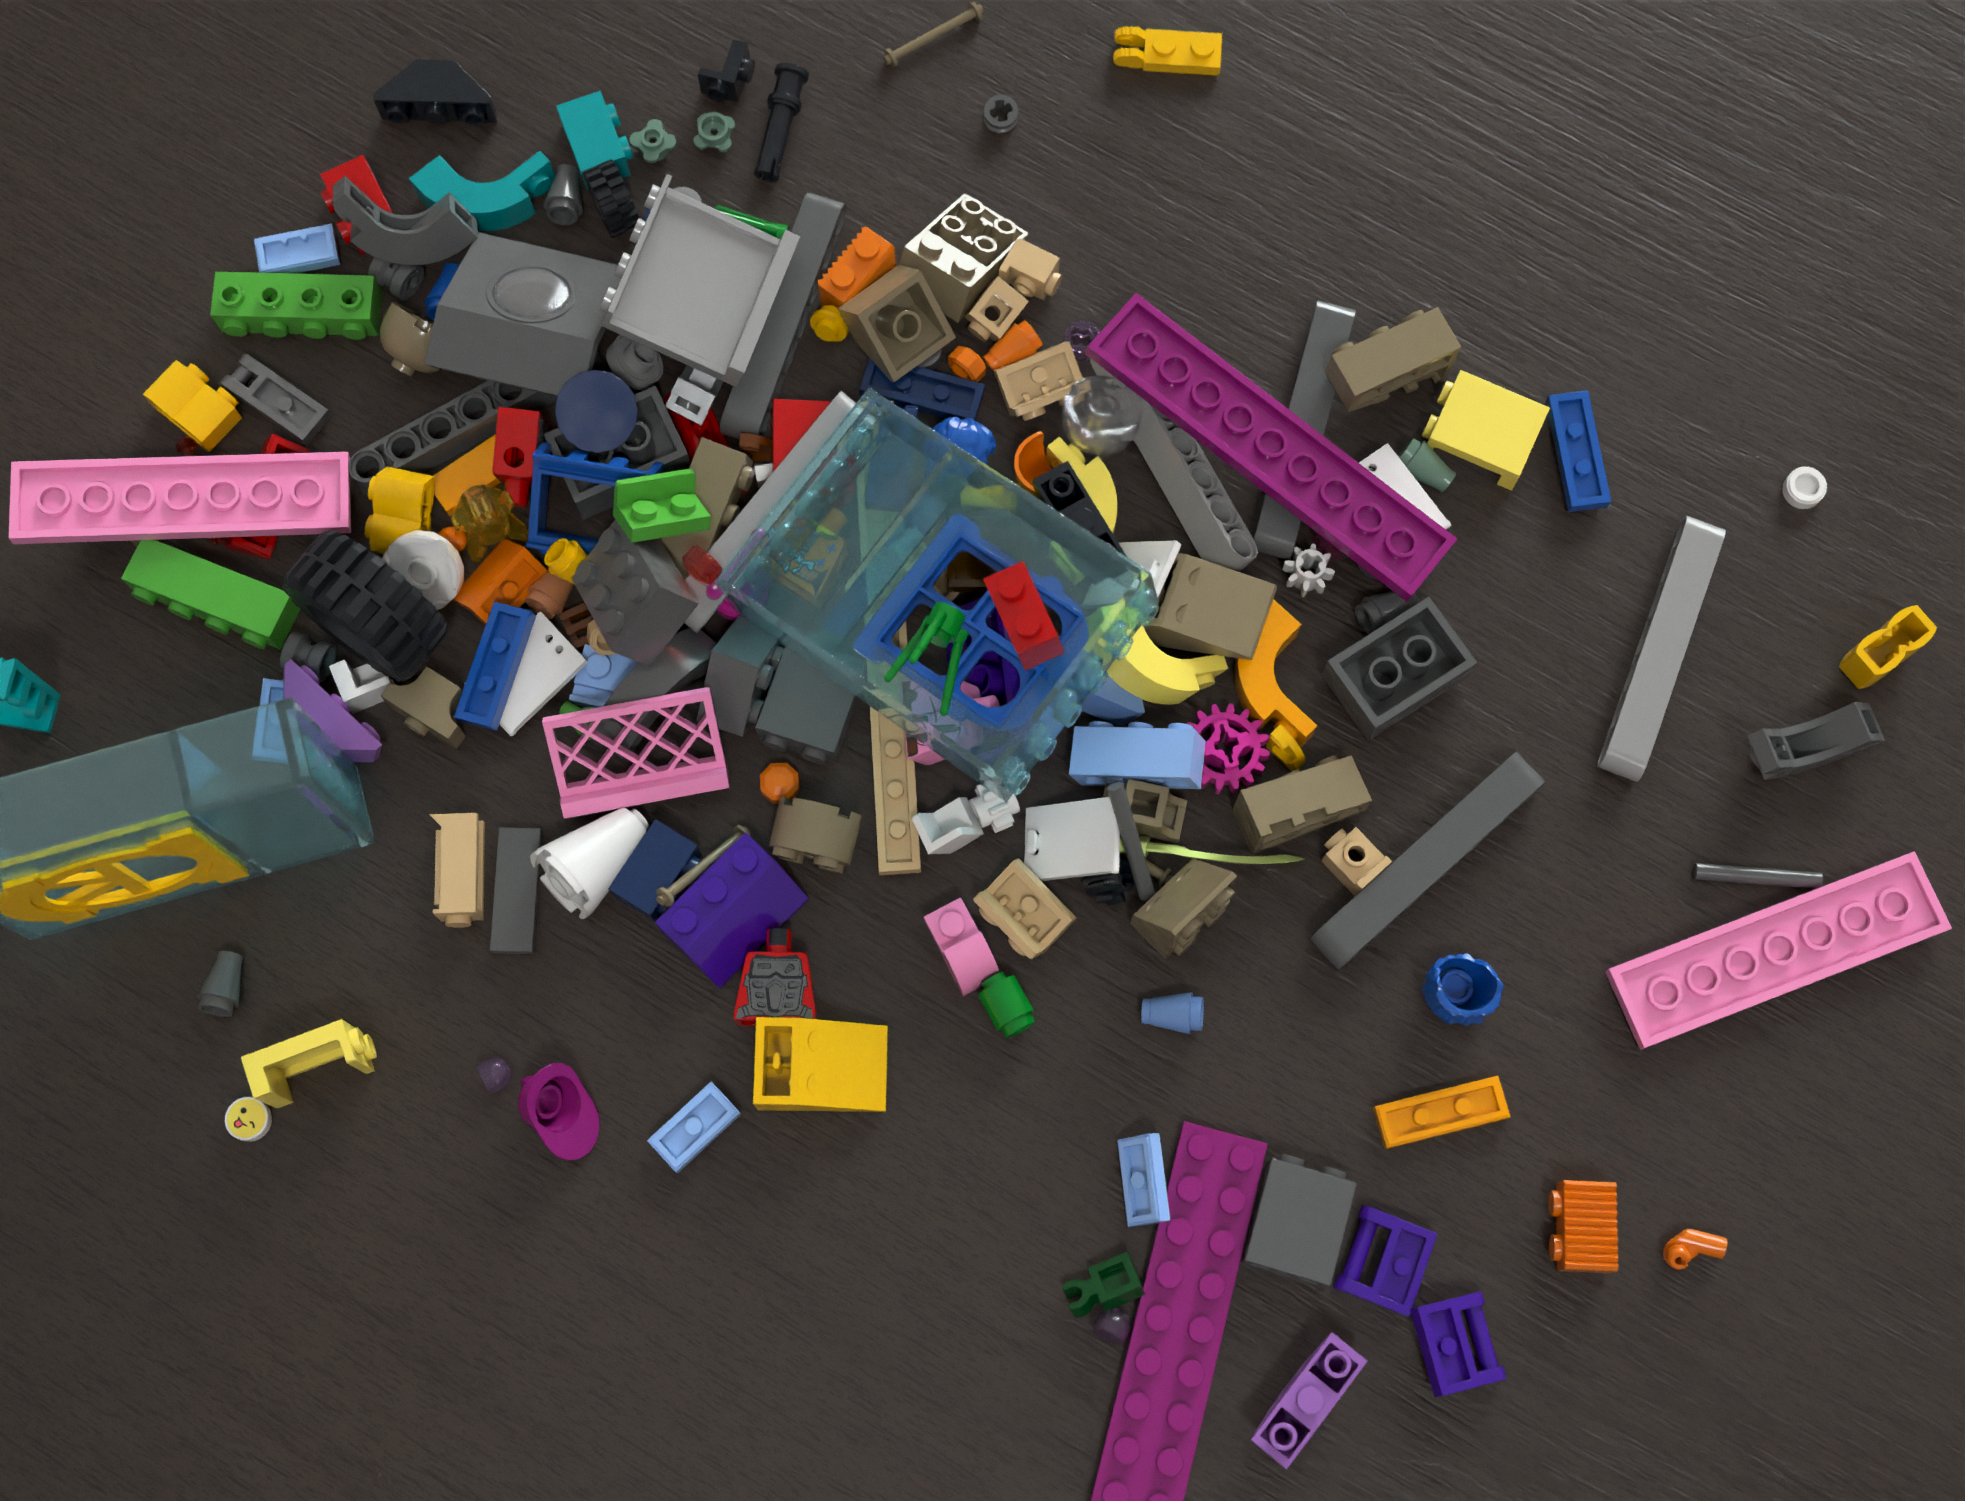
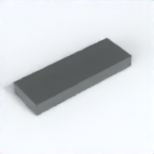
M499 827L490 952L492 954H535L541 864L539 863L534 868L530 855L542 846L543 831L541 828Z

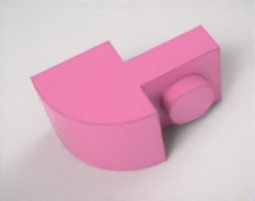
M962 898L923 917L962 996L979 989L985 980L1000 973L982 932H979Z

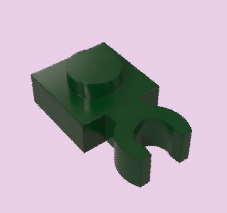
M1128 1251L1089 1267L1088 1271L1091 1279L1086 1281L1074 1279L1062 1286L1068 1299L1082 1295L1078 1301L1069 1304L1074 1318L1087 1315L1097 1303H1101L1106 1312L1145 1295Z

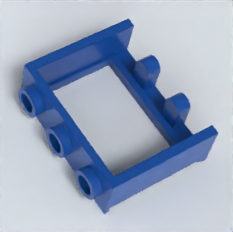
M543 442L532 454L533 475L529 533L526 547L539 549L540 553L546 555L554 542L561 538H566L568 541H576L588 556L599 541L597 538L545 529L549 475L615 486L617 480L662 473L663 463L655 462L648 471L628 468L629 460L624 457H614L608 464L588 461L589 453L587 451L574 450L568 457L551 455V443Z

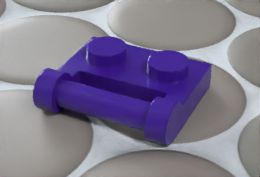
M1362 1205L1357 1217L1361 1220L1342 1276L1337 1275L1333 1288L1404 1317H1409L1410 1309L1413 1307L1438 1233L1372 1207ZM1381 1227L1389 1230L1369 1287L1358 1281L1376 1229Z
M1482 1291L1410 1309L1434 1397L1507 1379L1503 1365H1498L1481 1305L1485 1304ZM1460 1310H1465L1481 1371L1478 1372Z

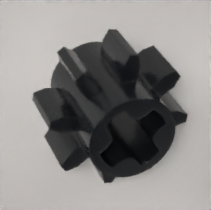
M1119 854L1118 874L1109 873L1083 876V885L1087 894L1092 898H1096L1097 904L1106 902L1108 906L1125 902L1124 893L1132 891L1135 885L1129 862L1122 860L1121 854Z

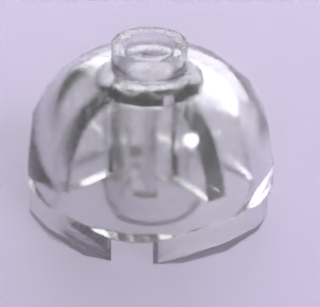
M1089 376L1077 380L1071 385L1070 392L1065 395L1061 410L1063 430L1072 445L1084 453L1094 456H1110L1119 453L1135 439L1144 412L1142 400L1138 394L1126 385L1123 389L1118 385L1112 384L1114 378Z

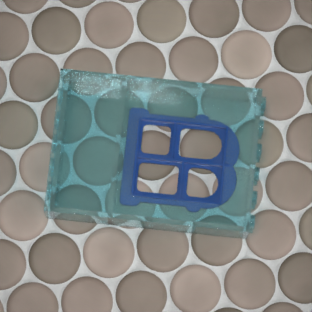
M871 388L866 390L714 582L737 613L1006 803L1013 794L1017 796L1025 789L1031 778L1029 772L1039 760L1043 762L1050 756L1057 743L1055 738L1064 726L1069 728L1076 722L1082 712L1081 704L1090 692L1095 694L1101 689L1108 677L1106 671L1116 659L1120 661L1127 655L1133 645L1134 640L1132 637L1141 625L1147 627L1153 621L1159 609L1157 605L1159 601L1151 572ZM960 552L970 553L995 570L996 573L1024 561L1042 602L1053 609L1061 619L1062 634L1059 639L1065 653L1025 671L1013 644L986 625L988 616L996 607L988 590L974 608L963 610L936 592L934 584ZM935 602H943L960 610L966 617L961 628L969 632L972 638L970 645L960 657L952 700L946 716L940 714L946 675L939 676L917 661L915 664H910L907 660L891 682H885L884 680L885 674L902 652L892 642L894 635L917 606L926 605L932 609ZM987 652H995L1010 662L1018 670L1020 676V689L1016 697L1008 704L998 708L983 706L961 691L962 682Z

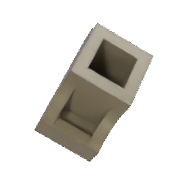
M427 666L414 682L401 686L389 683L381 694L382 699L390 708L406 717L403 723L417 734L424 737L429 732L456 750L466 737L458 726L457 719L454 718L463 692L462 689Z
M1128 779V782L1124 784L1138 835L1150 836V838L1178 844L1188 800L1170 794L1169 787ZM1110 783L1105 785L1103 798L1109 797L1107 787L1111 785Z

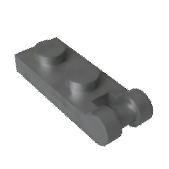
M246 353L237 361L239 366L231 376L226 374L219 382V385L233 397L240 399L306 446L332 417L327 408ZM251 377L256 378L249 388L245 386Z

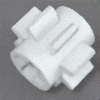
M1312 544L1310 549L1301 551L1296 546L1292 553L1294 561H1285L1282 568L1283 571L1291 573L1286 583L1287 588L1295 586L1301 590V597H1305L1307 591L1314 589L1319 594H1322L1325 589L1323 580H1332L1335 573L1333 569L1326 568L1331 554L1323 555L1316 550V544ZM1302 566H1303L1306 570H1309V571H1306V572L1304 573V572L1301 570V569H1302ZM1313 568L1314 570H1316L1315 574H1313V572H1311L1310 569Z
M994 778L977 785V789H975L977 797L970 799L969 803L981 828L991 825L994 833L1013 826L1014 819L1012 815L1020 812V807L1010 785L1006 783L998 787Z

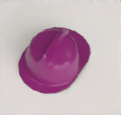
M550 1063L541 1068L536 1075L524 1077L520 1081L522 1088L518 1096V1109L525 1123L536 1130L545 1146L556 1157L564 1160H576L587 1155L597 1142L600 1131L599 1114L573 1069L563 1063Z

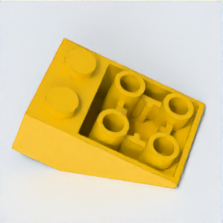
M756 1017L753 1105L757 1110L886 1112L888 1026L807 1018Z

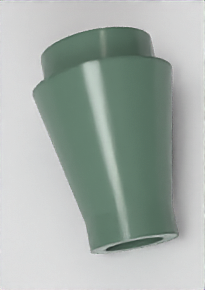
M1414 437L1411 438L1398 455L1416 480L1436 488L1441 493L1447 489L1456 476V473L1444 463L1424 440L1419 442Z

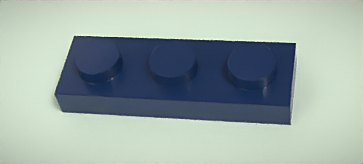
M869 357L859 392L860 396L881 402L893 401V405L904 408L905 405L918 406L919 412L946 419L958 417L963 420L968 417L976 421L985 393V384L918 366L896 382H892Z

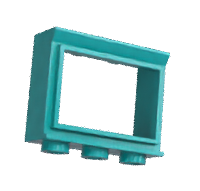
M0 658V725L51 733L61 694L17 659L12 658L6 661L4 658Z

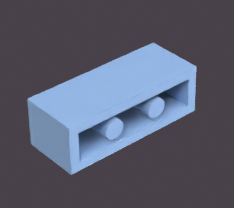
M1093 721L1089 723V727L1074 726L1069 775L1081 786H1105L1106 783L1113 784L1117 782L1126 784L1128 779L1173 789H1201L1206 741L1193 729V726L1184 723H1171L1168 725V728H1153L1151 724L1143 722H1131L1128 724V727H1114V725L1107 722Z

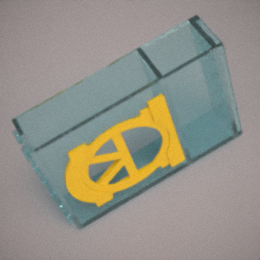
M291 697L1 777L0 925L29 940H33L374 844L375 840L357 766Z

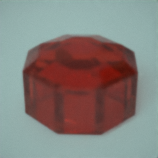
M693 545L682 557V564L687 573L694 580L705 586H711L723 572V568L718 562L697 545Z

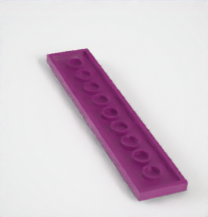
M1137 293L1133 295L1087 346L1085 354L1406 602H1408L1456 542L1457 538Z
M1185 1121L1182 1124L1166 1189L1170 1221L1160 1222L1157 1226L1143 1283L1145 1295L1141 1296L1090 1501H1184L1268 1143Z

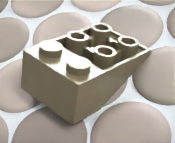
M964 193L904 246L899 265L921 270L943 314L958 323L968 313L989 283L999 276V268L1016 239L1019 237L1025 240L1028 232Z
M1178 553L1153 610L1138 611L1144 629L1155 646L1252 660L1277 586L1188 554Z
M1192 858L1132 916L1130 924L1164 959L1173 952L1180 956L1196 941V936L1201 931L1199 928L1204 923L1211 927L1226 912V907L1230 904V899L1235 894L1231 888L1237 875L1232 871Z

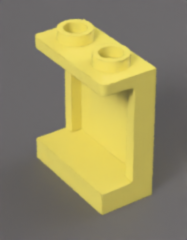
M1460 370L1455 383L1446 381L1437 403L1444 405L1439 417L1431 414L1422 437L1429 439L1427 444L1432 449L1439 448L1501 475L1497 485L1512 491L1522 473L1550 408Z
M341 1019L242 1056L241 1060L253 1098L278 1109L294 1103L286 1080L287 1078L345 1057L347 1064L368 1074L375 1071L372 1059L377 1058V1053L369 1034L363 1035L358 1027L355 1028Z

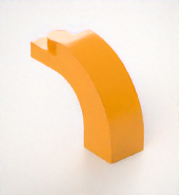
M1273 599L1253 659H1235V688L1243 710H1250L1248 716L1250 721L1261 720L1262 725L1259 731L1272 720L1275 723L1274 729L1281 724L1298 745L1302 747L1313 736L1318 725L1283 694L1274 675L1275 659L1297 637L1302 624Z

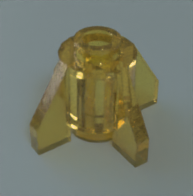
M477 485L467 489L460 496L451 517L455 530L467 533V551L472 562L479 563L488 549L487 545L499 543L507 535L509 539L527 541L529 532L525 524L510 512L514 505L510 494L489 485Z

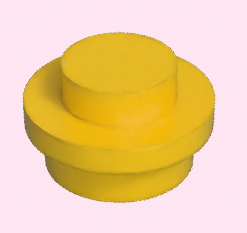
M824 305L819 310H816L810 319V325L815 334L827 342L842 341L846 338L849 331L836 306Z

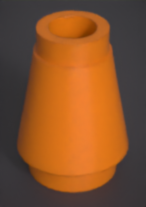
M1024 320L1018 325L1013 323L988 350V353L982 357L993 371L1036 354L1037 350L1043 346V343L1030 324Z

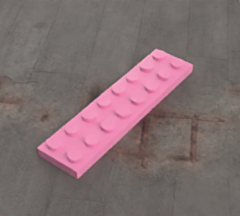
M348 452L11 462L9 540L12 544L310 535L321 534L327 531L351 533V484L348 469L350 456Z
M1914 851L1608 969L1605 973L1638 1047L1642 1050L1952 929Z

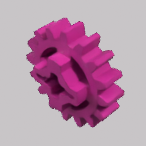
M1230 703L1226 712H1220L1218 706L1213 704L1210 709V716L1199 710L1195 716L1198 725L1187 722L1200 735L1210 728V739L1205 744L1201 789L1205 788L1209 782L1213 783L1215 794H1220L1223 785H1228L1232 794L1237 793L1239 782H1242L1248 788L1251 787L1254 782L1251 773L1261 776L1265 767L1259 761H1267L1270 756V751L1261 748L1268 743L1269 735H1258L1257 733L1262 725L1261 720L1250 723L1247 720L1250 710L1245 709L1240 715L1234 714V704ZM1229 725L1238 728V729L1241 730L1243 733H1239L1238 731H1236V730H1234L1233 728L1229 727ZM1220 739L1226 748H1232L1229 759L1222 749L1216 750ZM1251 753L1249 763L1239 770L1238 759ZM1206 765L1214 767L1215 769L1219 770L1220 773H1217L1209 769Z

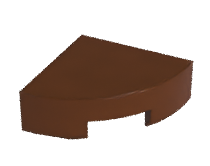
M740 433L739 448L742 453L747 454L754 463H772L771 439L754 434Z

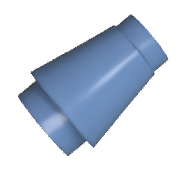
M1193 992L1153 997L1151 999L1143 998L1141 1010L1142 1024H1150L1190 1035L1192 1030L1202 1031L1204 1018L1203 997L1193 996Z

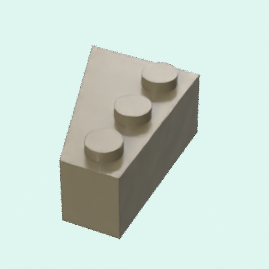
M1438 307L1426 313L1423 310H1418L1408 315L1401 324L1389 329L1388 326L1380 327L1370 333L1367 339L1355 345L1353 342H1347L1336 348L1331 354L1332 356L1325 373L1346 410L1350 412L1387 400L1390 397L1388 393L1401 387L1404 388L1406 393L1415 391L1419 388L1417 382L1431 377L1435 384L1445 381L1462 347Z
M1334 755L1319 761L1313 768L1303 771L1295 770L1278 779L1241 790L1232 811L1251 854L1254 855L1366 811L1372 799L1352 755L1339 759L1338 755Z

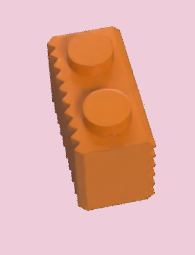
M862 227V233H857V239H852V244L847 245V250L842 251V256L837 257L838 262H832L833 268H827L828 273L823 274V279L818 280L821 306L832 305L839 308L896 267L895 247L868 227Z
M1563 1180L1556 1183V1190H1550L1548 1209L1550 1216L1556 1217V1234L1550 1235L1549 1256L1551 1261H1557V1271L1613 1273L1618 1271L1616 1182Z

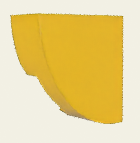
M1280 724L1270 734L1266 748L1291 771L1299 770L1306 762L1304 753L1295 739Z

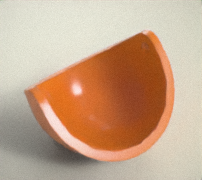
M1042 431L1026 438L1018 447L1014 458V474L1017 482L1029 496L1037 500L1032 480L1052 470L1045 454L1043 445L1044 434Z

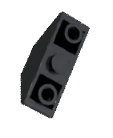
M416 59L374 93L373 98L382 120H389L394 123L419 120L433 124L456 121L466 122L471 125H481L485 122L497 123L498 118L491 96L455 60Z
M1069 461L1032 480L1049 530L1070 564L1095 587L1131 567V562Z

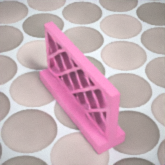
M710 687L548 716L542 719L561 797L560 805L564 819L729 788L728 767L722 748ZM704 702L706 713L697 725L678 715L685 704ZM655 710L666 717L655 733L637 723L643 712ZM614 718L625 726L613 741L595 730L601 720ZM672 722L691 732L680 748L662 738ZM707 723L709 726L710 733L703 730ZM572 726L583 734L573 748H570L557 740L554 728ZM631 729L649 739V742L639 755L620 745ZM589 737L608 747L598 763L579 753ZM700 737L713 745L715 756L698 759L689 754L687 750L695 739ZM656 744L674 754L667 765L655 766L645 760ZM560 752L566 755L563 762L561 759ZM614 752L633 762L627 772L615 774L604 767ZM572 760L592 770L585 780L567 783L565 770Z

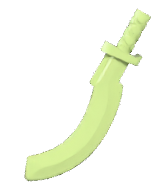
M1140 835L1139 838L1145 858L1148 852H1157L1236 864L1288 863L1305 859L1286 854L1234 856L1189 850L1179 845L1150 842V836ZM1120 837V852L1126 853L1122 838Z

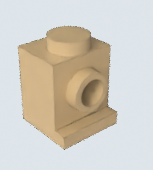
M1018 237L999 268V277L1008 285H1013L1015 290L1027 297L1036 296L1044 300L1047 295L1052 297L1061 283L1062 275L1059 274L1060 258Z
M997 276L989 283L964 316L971 322L967 328L978 339L986 342L988 338H991L995 342L1003 336L1029 301ZM987 307L996 309L998 313L996 321H990L985 316Z
M1357 827L1348 834L1342 828L1333 835L1324 845L1329 851L1321 860L1354 896L1360 893L1392 863L1388 856L1384 857ZM1355 849L1363 858L1362 861H1352L1349 858L1348 851Z

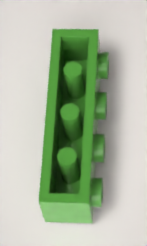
M215 272L210 316L221 332L236 337L246 336L247 333H264L267 336L276 338L285 337L287 334H303L315 339L324 338L326 335H343L349 339L360 340L366 336H379L383 292L375 277L370 275Z
M154 539L140 541L121 577L132 589L130 595L137 600L154 606L156 601L169 605L168 611L186 620H191L193 615L206 620L204 624L207 627L221 634L227 635L229 630L242 634L241 639L259 649H265L266 645L281 650L301 610L291 600L292 598L281 589Z

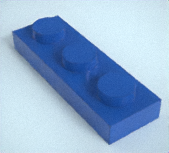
M1588 390L1549 395L1545 402L1546 406L1550 408L1548 417L1568 512L1607 508L1611 503V497Z
M498 602L493 603L454 718L460 722L497 731L537 616L532 611Z

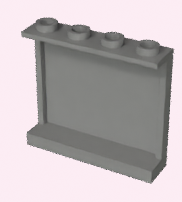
M666 174L661 187L653 184L644 204V207L651 210L647 221L638 218L629 241L636 243L632 255L624 252L614 275L621 277L618 288L616 290L610 286L608 287L599 308L607 312L601 326L736 387L746 371L800 236L788 230H785L781 239L769 235L669 188L668 185L672 176Z

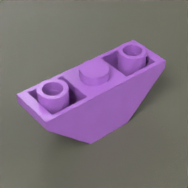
M292 659L286 662L283 673V734L313 762H374L380 756L382 744L379 742L381 738L376 730L368 723L362 722L360 724L349 714V706L346 702H343L341 697L334 693L330 696L319 686V678L310 668L305 665L299 667Z
M1331 1332L1284 1387L1250 1440L1282 1467L1288 1469L1367 1363V1360Z

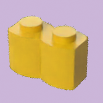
M175 360L143 393V396L165 418L180 428L203 449L210 452L242 419L235 409L239 403L222 387L215 391L206 383L210 379L197 366L190 363L185 367L182 363Z
M385 467L376 476L371 478L368 487V498L373 500V515H369L365 525V537L370 539V551L385 554L389 546L402 534L415 530L431 532L430 514L434 499V476Z
M1918 605L1907 607L1899 611L1880 629L1869 634L1850 650L1842 659L1839 668L1858 689L1869 687L1924 646L1933 637L1937 627Z

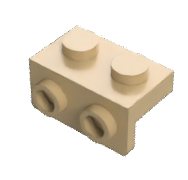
M1069 341L993 370L1009 414L1016 417L1022 415L1024 421L1046 413L1044 406L1058 401L1060 406L1077 401L1082 398L1080 391L1090 388L1088 380L1082 378Z
M1019 858L1013 860L986 890L979 892L973 898L974 902L980 907L979 912L982 917L990 924L998 926L1009 937L1008 942L1017 953L1030 959L1046 952L1077 919Z

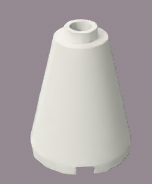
M624 807L619 808L539 847L530 855L531 863L534 868L539 863L541 864L546 873L540 879L550 893L569 912L572 913L575 909H580L579 918L585 919L594 912L609 892L608 888L646 834L649 824L636 809L629 811Z

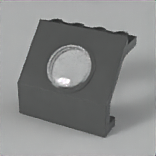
M478 232V238L473 241L437 305L425 365L557 397L565 382L578 373L592 371L596 351L606 330L601 325L607 312L599 308L608 287L610 286L616 290L618 288L621 277L614 275L618 264Z

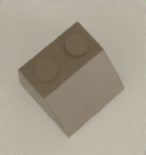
M898 265L837 308L855 342L892 382H896L956 338L921 270Z

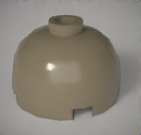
M396 302L391 303L390 307L386 310L380 325V341L383 349L394 358L391 366L409 376H413L415 370L427 374L441 371V369L425 365L433 323L425 319V316Z

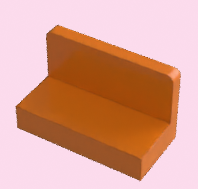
M503 539L463 583L458 595L453 600L458 605L470 610L486 626L494 602L520 608L529 595L528 588L544 576L548 570L524 546Z

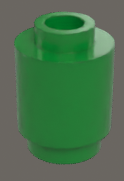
M1000 972L981 984L984 990L978 994V997L997 1031L1002 1030L1006 1039L1021 1033L1036 1023L1032 1016L1034 1009L1015 975L1006 978L1004 972Z

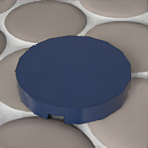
M592 370L578 373L565 382L557 395L554 413L558 428L568 442L581 450L599 453L613 450L629 438L636 426L638 409L635 396L625 381L610 372Z

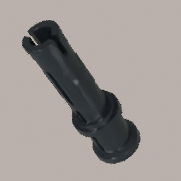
M779 63L776 65L774 73L777 79L774 91L767 98L768 108L771 111L757 167L754 171V175L758 179L764 173L762 180L766 182H777L779 180V171L792 119L801 111L802 104L799 99L803 84H806L809 79L808 71L793 63Z

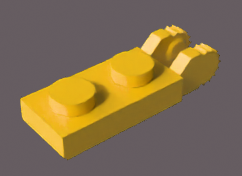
M1122 26V28H1118L1115 31V42L1117 44L1144 47V52L1138 48L1117 49L1113 56V61L1116 65L1127 66L1128 68H1143V71L1201 75H1219L1222 33L1146 29L1144 31L1139 27Z

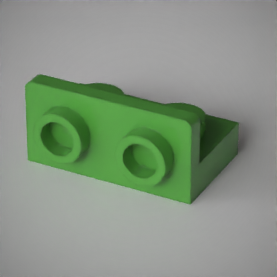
M692 469L621 479L615 482L613 516L631 543L710 529L711 516L694 493L696 474Z

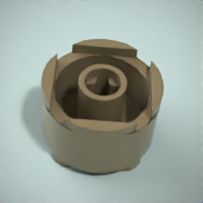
M780 797L768 847L773 849L772 855L777 856L779 860L802 865L805 857L814 859L813 864L819 866V869L843 874L844 866H851L862 816L851 811L848 819V816L839 814V807L800 798H793L791 802L786 797Z

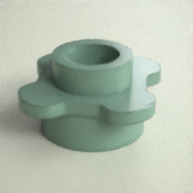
M717 112L700 115L697 119L698 135L694 137L695 146L701 150L710 147L717 148L720 152L728 151L732 146L730 133L735 128L734 120ZM718 131V134L712 135L711 132Z
M657 119L648 121L647 127L640 132L632 133L630 136L631 146L639 148L644 160L649 163L663 160L669 154V151L676 147L677 143L675 136L668 134L663 129L662 122ZM653 138L657 140L655 143H650V140Z

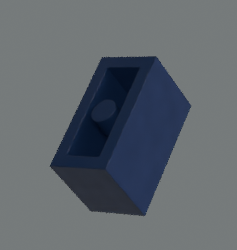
M655 819L608 890L615 899L655 923L670 908L657 902L656 890L660 887L666 889L702 861L699 859L702 853L697 844ZM678 895L673 897L674 903L679 899Z

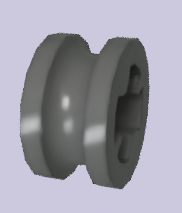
M1003 94L991 97L984 107L983 118L986 127L992 132L999 134L1011 131L1016 126L1018 120V106L1011 97ZM996 108H1003L1004 113L1007 110L1009 111L1006 121H998V116L995 119L992 118L995 115Z

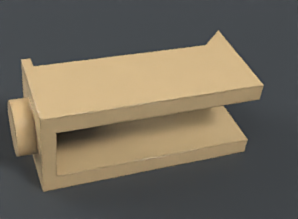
M478 813L429 814L441 827V830H436L434 904L439 909H433V914L441 922H445L447 927L471 926V921L484 920L485 822L478 821Z

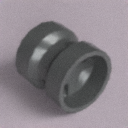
M374 257L370 264L368 275L374 276L379 286L389 287L391 294L400 300L406 301L420 288L425 270L420 265L396 264Z
M294 631L289 635L283 646L280 666L284 670V664L292 659L299 667L305 665L310 668L319 678L320 683L324 682L331 674L329 666L335 664L337 646L324 640L315 643L309 635Z

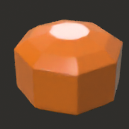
M958 346L948 356V366L957 377L979 382L986 375L985 363L972 349Z
M771 763L760 774V791L773 805L779 804L780 797H786L792 801L800 793L799 774L788 763Z

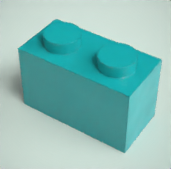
M601 91L556 106L587 190L588 187L583 171L612 159L622 178L631 175L627 160L633 159L626 136L618 138L615 127L621 126L617 112L613 103L605 104Z

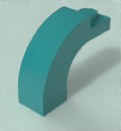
M539 151L509 175L494 182L477 183L466 180L458 175L440 155L411 176L409 180L417 197L428 209L450 192L477 219L478 231H495L515 226L535 215L536 212L531 199L546 193L551 187L555 175L550 161Z

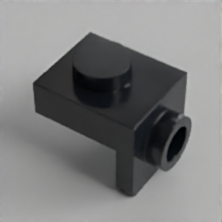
M733 39L722 73L700 68L698 80L701 93L715 101L729 100L738 103L744 83L751 82L755 68V61L750 59L748 43Z

